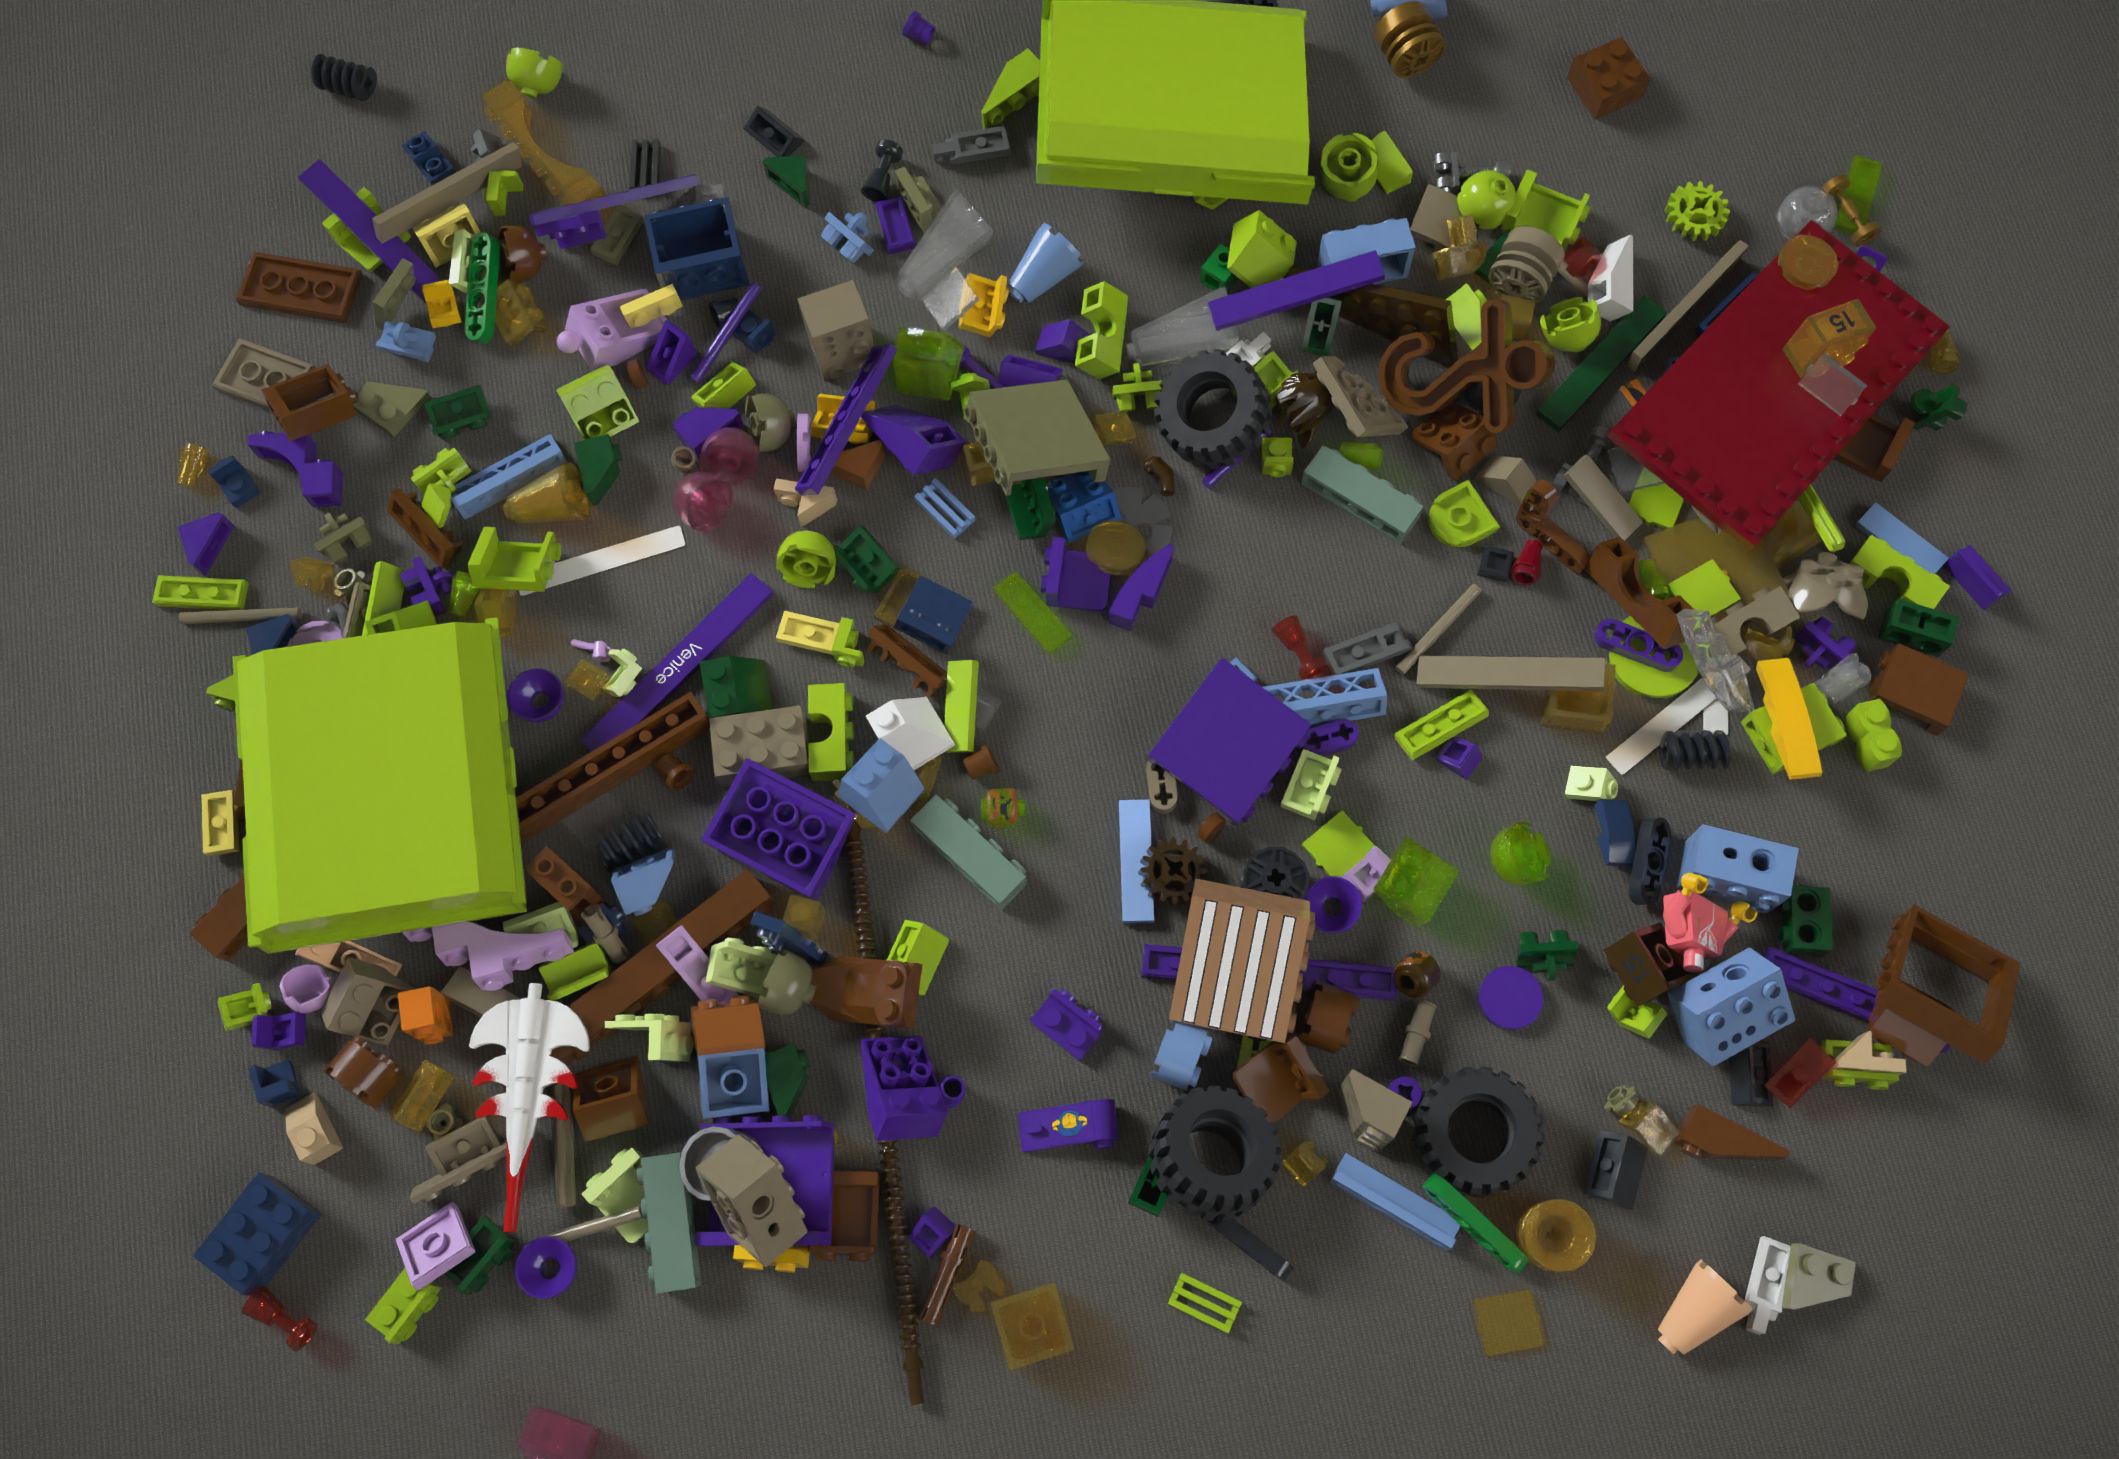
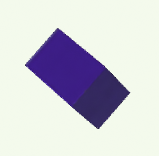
M1071 319L1044 326L1035 354L1075 364L1078 340L1091 334Z
M665 320L646 369L666 385L670 384L697 357L691 337L670 320Z
M217 512L178 527L188 563L204 576L208 573L235 527L223 514Z

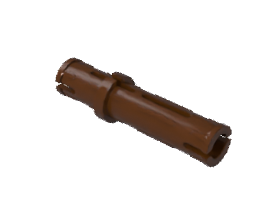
M956 1223L946 1252L942 1251L940 1256L943 1259L918 1318L919 1320L935 1327L939 1326L961 1267L966 1265L965 1257L976 1231Z

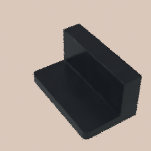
M1600 1130L1584 1194L1592 1198L1613 1201L1625 1209L1632 1210L1648 1147L1629 1135Z

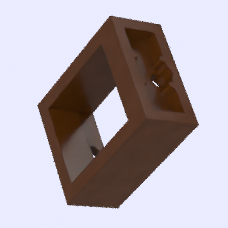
M329 364L261 389L271 414L290 442L357 416L353 404L357 403L352 389L346 386L340 373H334ZM333 393V396L325 398L323 400H320L318 402L312 403L310 405L290 412V410L293 408L299 407L301 405H304L306 403H309L311 401L317 400L319 398H322Z

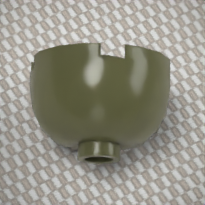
M772 394L747 396L745 416L746 418L750 417L751 427H747V431L754 451L758 453L770 452L785 445L790 438L791 428H795L793 411H788L786 404L779 397Z
M782 949V955L778 954L763 984L768 992L766 997L761 995L759 997L758 1005L760 1009L776 1015H790L798 1011L804 1002L810 1004L817 986L812 985L813 972L804 958L796 953Z

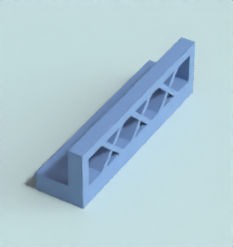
M549 434L454 485L457 490L453 493L451 492V500L461 516L466 520L568 465L552 435Z
M1378 668L1263 687L1273 696L1279 695L1286 698L1283 703L1312 724L1310 727L1320 726L1340 719L1352 721L1386 715L1387 693ZM1374 680L1376 687L1364 689L1358 686L1361 681ZM1337 685L1346 689L1343 693L1339 694L1328 691L1331 686ZM1309 690L1315 693V696L1304 699L1298 696L1301 691Z
M1344 1154L1329 1182L1330 1184L1445 1252L1452 1249L1456 1242L1454 1237L1460 1225L1443 1209L1349 1154Z

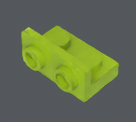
M404 1268L365 1320L385 1335L384 1339L387 1342L400 1344L401 1341L405 1342L415 1332L417 1328L415 1323L423 1312H429L437 1303L439 1298L437 1294L442 1287L432 1281L417 1291L411 1285L406 1268Z

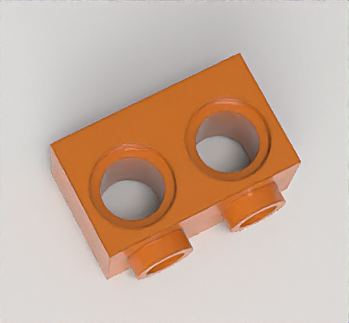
M430 986L398 993L401 1029L403 1032L414 1037V1039L424 1042L426 1045L441 1043L444 1041L443 1037L454 1035L450 1000Z

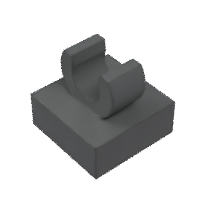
M479 129L473 134L475 144L472 146L471 152L479 155L475 162L503 147L500 137L485 130Z

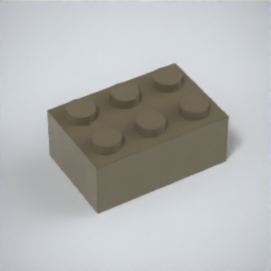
M801 705L709 718L714 774L721 787L732 785L746 758L785 778L810 775L807 723Z

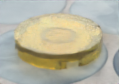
M1798 235L1789 239L1780 250L1778 265H1781L1784 270L1782 274L1793 285L1803 289H1814L1815 287L1826 286L1837 273L1838 260L1831 246L1822 239L1811 235Z
M1104 521L1096 525L1089 533L1086 544V552L1092 563L1094 561L1099 565V569L1115 575L1132 572L1135 567L1142 563L1146 549L1144 539L1137 529L1119 521Z

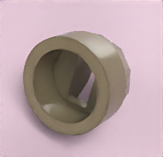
M686 446L677 447L671 456L674 468L683 472L690 470L696 460L694 451ZM676 459H677V460H680V461H683V462H690V463H689V464L681 463V462L676 461Z

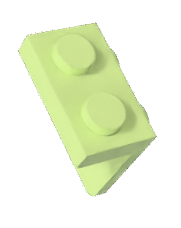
M645 1014V1016L615 1015V1021H605V1028L635 1031L649 1030L648 1060L690 1062V1055L694 1047L691 1036V1023L679 1022V1016H664V1014Z
M634 1148L628 1151L627 1149L622 1150L612 1159L611 1163L613 1165L605 1173L599 1172L587 1182V1189L582 1193L583 1197L590 1204L598 1207L605 1216L640 1206L641 1199L645 1198L644 1185H639L637 1167L641 1165V1158L645 1157ZM643 1218L615 1228L629 1243H636L645 1235V1232L649 1231L648 1219Z

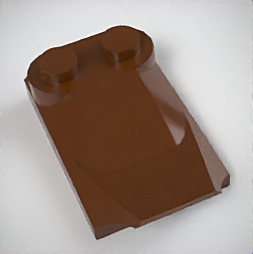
M839 956L828 963L814 968L812 985L817 986L811 1004L820 1009L830 1020L914 1029L923 964L897 960Z

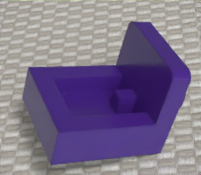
M292 1012L273 1017L265 1015L253 1016L252 1046L277 1051L304 1045L306 1013Z

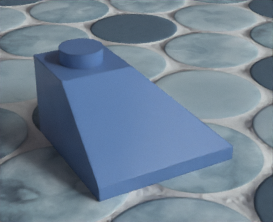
M674 846L614 869L611 882L625 915L634 913L635 916L652 910L651 905L656 904L673 866L676 852Z

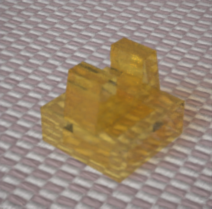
M307 556L293 559L290 571L295 573L296 586L307 585V579L310 578L312 581L311 590L317 592L323 590L327 577L332 576L334 564Z
M582 658L565 684L567 687L593 701L596 696L599 697L604 691L603 688L610 676L607 672Z
M1312 1140L1306 1143L1303 1142L1282 1161V1164L1303 1188L1326 1168V1164L1329 1161L1325 1155L1319 1159L1312 1151L1316 1146Z

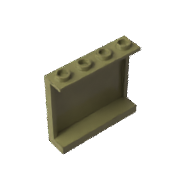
M1068 379L970 392L968 404L964 407L965 419L971 423L975 439L984 450L985 460L991 464L997 484H1001L1006 496L1011 494L1013 481L1088 471L1094 483L1105 481L1111 459Z

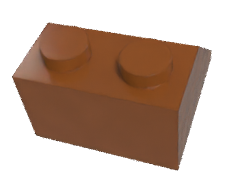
M750 996L731 997L730 1002L718 1004L717 999L698 1001V1006L691 1007L693 1042L699 1056L765 1048L759 1005L756 1000H750Z

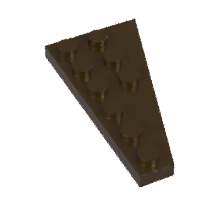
M1292 266L1287 276L1290 277L1310 270ZM1369 284L1330 296L1342 300L1339 317L1393 342L1404 335L1415 332H1428L1434 337L1435 348L1425 357L1449 368L1458 361L1452 303L1450 300L1377 284Z

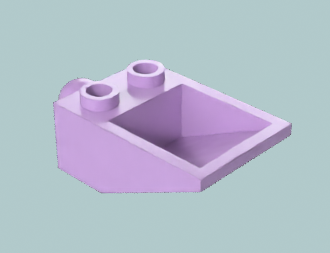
M646 288L570 306L565 331L561 332L557 337V345L562 352L568 354L579 350L592 371L606 364L611 367L620 364L655 344L667 319L663 315L651 320L645 326L630 328L620 306L650 294Z

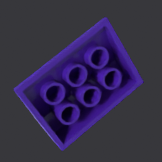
M746 758L701 841L817 902L833 872L856 814Z

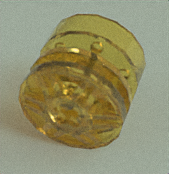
M1563 1199L1537 1202L1527 1208L1520 1217L1516 1230L1518 1248L1528 1257L1529 1262L1536 1268L1550 1272L1572 1271L1582 1266L1594 1252L1596 1243L1594 1223L1587 1212L1576 1203ZM1552 1226L1554 1227V1232L1560 1233V1240H1554V1245H1552L1551 1239H1547L1545 1236L1546 1232L1552 1230Z

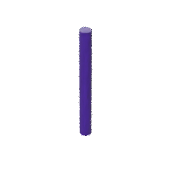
M752 282L690 375L692 380L697 383L701 382L761 292L762 288Z

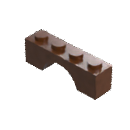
M1620 536L1597 544L1585 571L1663 649L1686 642L1700 614L1680 595L1667 600H1661L1653 596L1641 580L1639 555Z

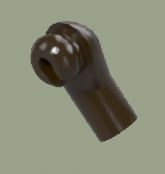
M1151 456L1150 459L1145 460L1143 464L1144 471L1149 475L1155 473L1160 478V494L1162 496L1174 495L1173 469L1158 456Z

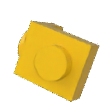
M449 280L422 285L432 328L447 327L452 324L461 323L457 301Z

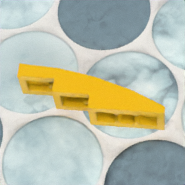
M1781 658L1758 661L1756 671L1765 690L1763 702L1772 721L1770 733L1789 779L1820 777L1822 775V768L1814 732L1790 659Z

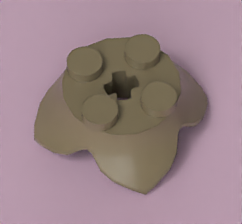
M1821 552L1818 558L1805 559L1794 572L1782 578L1784 584L1792 583L1789 590V600L1798 613L1822 610L1833 601L1838 604V608L1848 615L1864 620L1867 613L1868 600L1862 584L1864 569L1858 565L1839 561L1837 556L1832 553Z

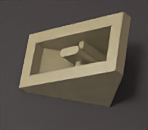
M1492 455L1475 477V479L1518 508H1520L1527 491L1537 482L1523 458Z

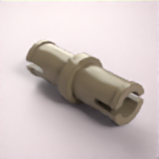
M599 904L589 905L584 909L585 912L581 913V917L594 933V941L598 945H602L612 963L617 964L627 958L626 956H629L630 951L617 935V927L608 921Z
M1421 999L1416 1002L1411 1023L1406 1026L1404 1031L1406 1038L1401 1054L1398 1057V1061L1404 1065L1418 1067L1424 1043L1430 1039L1431 1033L1429 1028L1434 1012L1437 1009V1006L1432 1002Z

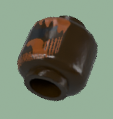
M1423 951L1409 953L1395 966L1393 971L1394 983L1398 990L1410 998L1425 996L1439 983L1441 977L1437 961Z

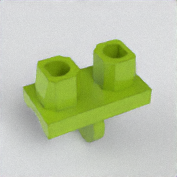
M1139 363L1133 364V372L1123 373V382L1134 381V383L1113 386L1112 396L1116 398L1121 413L1135 411L1134 396L1145 395L1146 409L1158 407L1154 401L1156 393L1162 392V388L1159 385L1162 380L1142 382V380L1152 379L1151 370L1140 371Z
M444 448L437 453V460L428 466L420 465L413 470L414 476L411 477V480L423 495H425L428 484L450 488L453 493L457 490L453 484L472 472L455 448L451 450Z

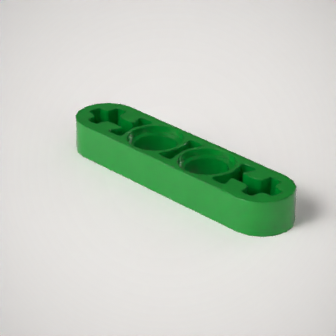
M485 232L477 233L470 245L465 334L467 338L481 344L489 342L494 334L500 254L498 239ZM487 268L486 277L480 281V272L482 269ZM484 295L485 303L481 308H478V300Z
M1432 1173L1422 1185L1424 1192L1498 1262L1512 1273L1519 1275L1529 1263L1528 1257L1441 1176Z

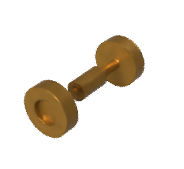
M1841 174L1825 183L1820 192L1825 199L1839 197L1842 202L1840 206L1850 222L1854 221L1859 228L1851 236L1854 245L1859 247L1876 238L1882 229L1877 222H1870L1866 225L1860 220L1861 214L1852 200L1847 199L1843 194V191L1850 186L1851 182L1846 174Z

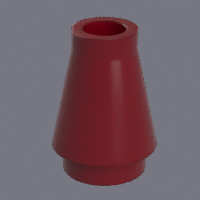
M1526 541L1524 548L1511 567L1512 578L1516 583L1530 586L1540 578L1543 545L1539 541Z

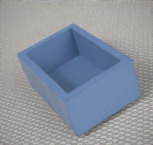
M1407 218L1399 220L1388 219L1379 224H1363L1354 229L1344 231L1333 230L1322 235L1317 268L1376 250L1385 280L1373 284L1408 278L1416 247Z

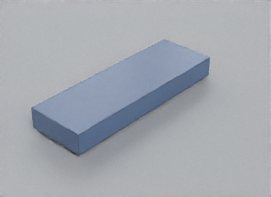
M1876 502L1855 525L1866 536L1870 537L1873 535L1876 538L1885 540L1891 548L1903 556L1912 558L1917 565L1929 573L1935 574L1949 559Z

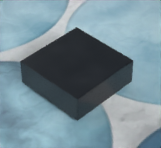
M1485 545L1477 575L1507 582L1514 552Z

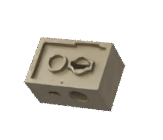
M854 280L798 298L809 343L823 379L839 378L846 372L861 369L874 346L869 318Z
M737 1134L695 1168L728 1236L765 1267L808 1233L802 1220L805 1214L792 1199V1196L795 1194L794 1190L782 1177L784 1172L783 1166L773 1155L768 1158L755 1141L748 1142Z

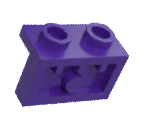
M599 210L535 225L538 237L549 234L551 240L557 239L560 249L607 237Z
M1052 988L1049 992V997L1030 1019V1023L1080 1062L1104 1032V1027L1100 1024L1102 1019L1092 1010L1087 1008L1084 1012L1075 1005L1077 1002L1076 998L1066 990L1062 989L1059 992Z

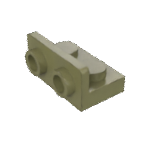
M905 166L895 171L898 192L923 232L947 221L945 212L922 176L917 178L915 175L910 176Z

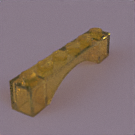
M509 78L481 95L486 105L483 108L486 116L492 123L497 121L500 125L498 128L507 141L512 139L520 148L521 158L523 160L525 158L530 160L529 165L538 178L543 176L546 179L544 183L553 196L558 194L562 198L560 200L562 206L605 196L602 187L586 169L572 167L557 161L547 155L534 142L530 129L531 111L523 94Z

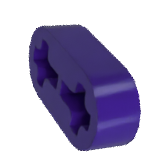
M1340 719L1310 728L1306 731L1310 734V737L1301 747V750L1305 749L1320 756L1347 750L1356 743L1358 728L1354 722L1348 719ZM1340 728H1343L1345 732H1351L1346 741L1342 736L1332 737L1338 735ZM1311 737H1315L1316 741L1326 739V741L1320 743L1319 749H1315L1314 745L1308 746Z

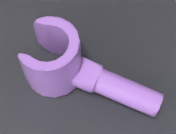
M576 639L571 641V646L592 651L593 660L598 662L610 661L611 657L608 656L611 648L603 641H595V643H587Z

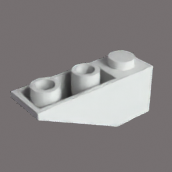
M1632 235L1607 245L1588 283V302H1590L1589 298L1594 299L1598 305L1600 316L1610 322L1633 312Z

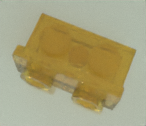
M507 279L497 288L495 322L506 344L515 346L531 331L537 330L544 333L548 328L543 320L544 314L532 299L533 293L530 288L523 283L519 284L510 279Z
M425 1059L420 1068L415 1072L403 1095L396 1102L389 1116L394 1118L396 1122L420 1133L455 1076Z

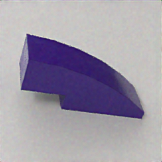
M1168 544L1153 554L1126 581L1109 611V624L1131 631L1141 605L1153 609L1174 557L1173 545Z

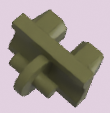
M329 512L324 515L329 523L319 529L324 536L333 530L334 532L314 543V546L318 552L326 555L337 565L349 557L341 544L351 539L357 549L362 550L373 543L367 530L370 526L365 519L363 520L359 516L341 527V525L350 521L348 516L344 513L335 519Z

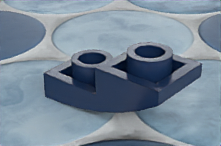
M425 131L401 145L431 186L456 173L454 167L444 157L438 146Z
M1600 799L1594 807L1603 833L1596 839L1605 865L1632 867L1636 851L1635 836L1627 800Z

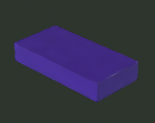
M902 196L875 202L888 254L916 248Z

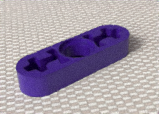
M1615 619L1603 620L1594 632V640L1599 647L1663 672L1673 671L1683 659V650L1679 645L1663 649L1646 631ZM1607 629L1613 630L1612 639L1606 638ZM1623 635H1628L1623 645H1621L1620 642L1622 641ZM1635 638L1643 640L1646 644V650L1643 652L1635 651L1631 647L1630 641ZM1654 645L1657 646V648L1654 651L1655 654L1653 656H1650L1649 654L1652 651ZM1665 651H1669L1671 653L1670 657L1672 659L1670 660V662L1664 660Z

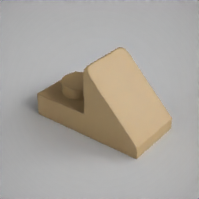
M776 479L774 492L778 502L790 507L800 505L798 519L801 526H805L837 504V497L833 487L823 486L818 495L802 496L795 491L798 482Z
M1868 1031L1859 1035L1829 1063L1828 1071L1841 1069L1901 1075L1906 1073V1059H1896L1893 1053L1888 1052L1872 1053V1032Z

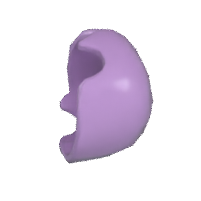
M302 965L293 968L283 976L280 982V990L285 1003L295 1012L299 1011L300 1013H310L321 1009L333 988L331 978L326 975L324 969L319 965Z

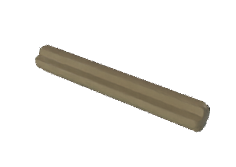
M552 1084L553 1099L557 1100L564 1107L569 1116L567 1121L553 1117L556 1206L559 1208H569L576 1204L572 1088L563 1084Z

